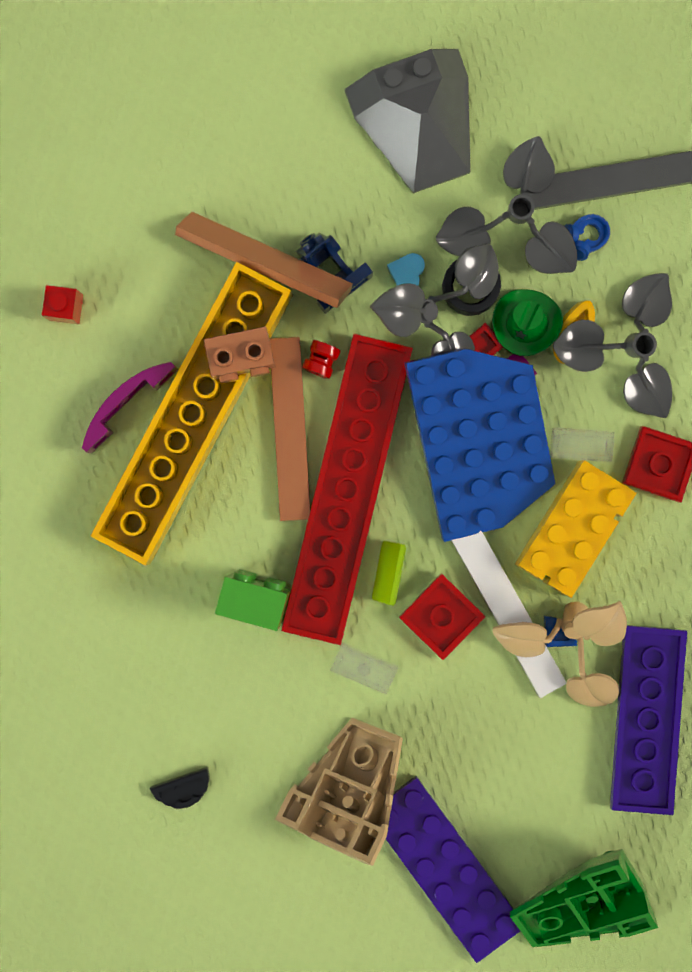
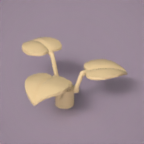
M620 601L608 606L589 609L583 603L570 602L564 607L563 619L558 618L556 620V625L548 636L547 630L543 626L530 622L509 623L493 627V634L501 645L510 653L520 657H535L543 654L546 647L545 643L552 642L560 628H562L566 637L578 639L580 677H572L567 680L566 690L568 695L574 701L590 707L606 706L607 704H612L617 699L619 686L612 677L601 673L586 675L583 638L585 640L591 638L594 643L600 646H611L621 642L626 634L627 618Z

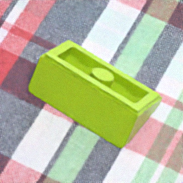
M390 541L382 542L372 592V599L374 601L393 606L396 604L406 552L405 544Z

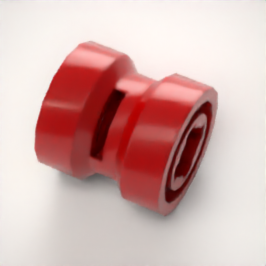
M313 340L310 346V357L305 359L302 369L319 377L330 379L333 372L332 364L338 360L341 350L327 343Z

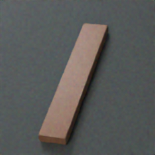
M191 212L176 226L175 235L229 260L237 261L262 275L335 308H338L351 292L353 283L197 213Z
M300 337L270 339L275 363V367L271 368L280 521L307 520L310 515V496Z

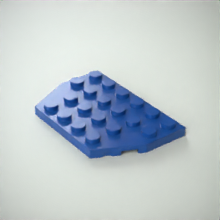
M466 348L404 362L441 538L444 542L475 535L480 531L483 533L503 528L555 485L533 365Z

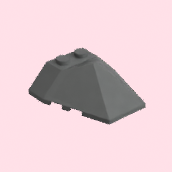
M430 49L373 69L345 89L354 119L367 132L375 146L382 151L389 160L390 165L413 194L470 174L469 82L458 49Z

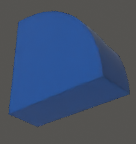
M544 616V628L547 630V636L555 627L558 618ZM560 628L552 642L545 643L546 647L577 646L576 639L566 637L562 628Z

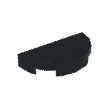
M209 767L151 786L150 790L156 800L161 801L167 806H171L174 809L189 808L199 802L207 791L210 780Z

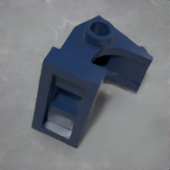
M312 233L300 242L301 248L296 251L300 257L299 260L317 268L330 257L340 269L335 276L353 283L349 295L373 277V271L366 262L353 272L338 255L337 252L341 248L331 235L325 236L321 233L315 235V233ZM317 300L318 306L325 314L334 308Z

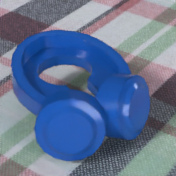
M595 214L585 215L573 224L564 225L575 242L578 261L586 260L589 253L603 247L610 236L608 222L603 217ZM587 225H592L598 230L599 237L595 241L589 239L581 241L578 239L579 235L584 233V228Z

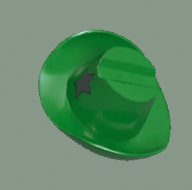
M519 289L510 291L499 299L493 311L492 324L497 340L506 350L520 356H531L544 351L558 338L563 326V315L559 306L549 296L535 290Z

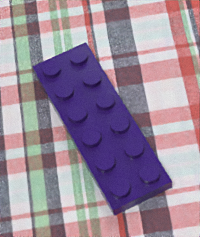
M627 625L626 634L622 640L610 798L611 810L674 815L687 630Z
M415 776L397 789L393 795L386 840L471 957L478 963L520 932L519 928L510 918V911L514 908L419 778Z

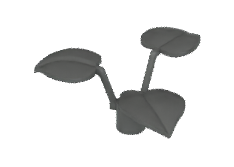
M537 136L525 141L510 154L505 162L503 177L506 185L514 189L521 188L520 195L515 196L511 200L507 212H504L497 219L485 225L484 215L479 210L472 207L456 209L446 218L436 236V242L444 250L453 255L460 256L470 247L485 243L491 244L487 231L509 218L515 224L527 222L532 234L535 236L527 242L525 247L526 260L534 270L545 274L572 273L575 271L577 266V250L568 229L557 222L551 221L545 223L539 232L534 224L535 220L531 217L535 206L533 200L527 196L526 190L531 193H541L551 185L555 176L553 160L545 148L542 138Z
M489 243L470 247L459 256L455 264V278L463 286L460 290L438 296H429L428 299H425L424 292L419 286L404 283L384 292L370 305V308L379 316L385 327L396 336L407 337L418 330L421 323H424L426 328H430L440 334L443 340L433 345L431 356L463 348L475 351L474 343L466 333L454 332L449 336L446 331L433 324V320L438 315V307L435 303L464 295L468 291L475 299L486 297L493 290L498 279L499 267L496 253Z
M659 273L638 279L627 288L623 295L622 309L628 316L636 317L634 325L639 330V333L630 334L624 343L603 344L604 332L598 324L591 320H578L564 329L554 341L553 348L558 358L565 365L582 372L593 371L602 366L604 362L603 350L624 349L630 357L640 358L636 366L637 374L630 375L624 383V398L627 404L637 412L667 418L672 403V385L669 374L657 363L648 364L642 369L644 363L649 360V356L657 348L655 337L649 333L648 329H644L642 324L647 327L658 326L668 319L672 309L669 275Z

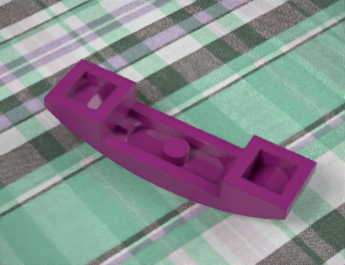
M171 362L160 364L136 374L119 386L105 400L93 417L84 437L82 448L87 453H93L114 433L106 423L147 383L155 390H158L179 369Z

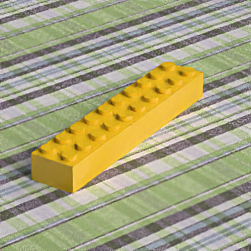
M236 261L91 534L92 538L143 565L151 564L251 376L250 373L238 375L239 380L228 383H220V379L214 380L211 377L204 339L261 327H267L269 338H271L293 297L290 289Z

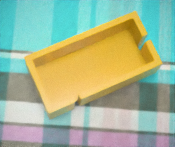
M578 461L521 552L515 565L537 579L543 580L545 584L561 594L572 598L619 523L614 517H622L637 492L587 461Z

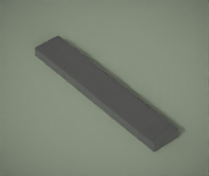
M692 151L557 173L554 176L553 182L546 190L541 193H531L526 190V194L533 200L534 210L692 184Z

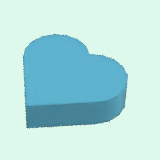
M411 253L387 264V268L396 286L404 283L419 286V276L424 271L425 262L419 254Z

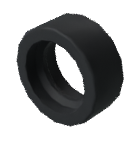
M456 261L450 265L444 275L442 283L443 294L454 291L453 283ZM499 272L493 290L478 303L469 304L463 302L458 297L449 298L445 301L450 308L459 314L466 316L480 315L489 310L499 296L501 289Z

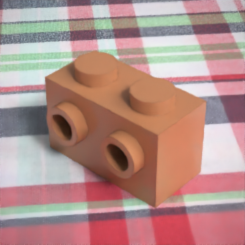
M267 327L204 339L211 377L214 380L220 379V383L239 380L238 375L250 373L251 377L266 375L270 373L269 368L275 367Z

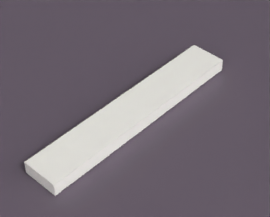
M482 531L475 535L451 540L498 625L518 622L533 623ZM545 647L543 654L535 657L516 656L539 698L567 684L547 647Z

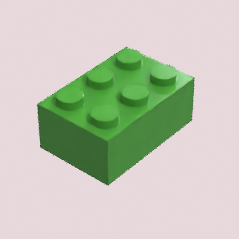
M242 569L225 576L215 614L278 631L282 624L291 592L290 588L285 587L286 582L271 577L261 581L256 579V573Z

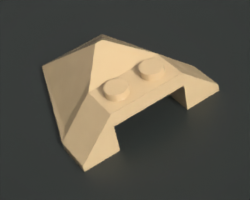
M351 718L327 746L329 751L318 763L313 762L308 768L310 773L299 785L294 784L289 790L275 820L355 860L373 866L387 837L403 738Z

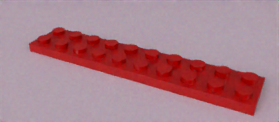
M353 334L281 630L283 632L341 646L407 372L404 362L410 361L412 347Z

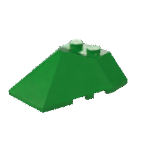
M623 849L607 851L603 855L591 858L510 911V918L532 948L571 943L572 937L589 936L590 941L600 940V934L618 932L619 938L658 928L642 881Z

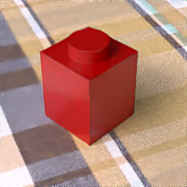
M46 285L42 316L49 321L80 324L83 294L73 288Z

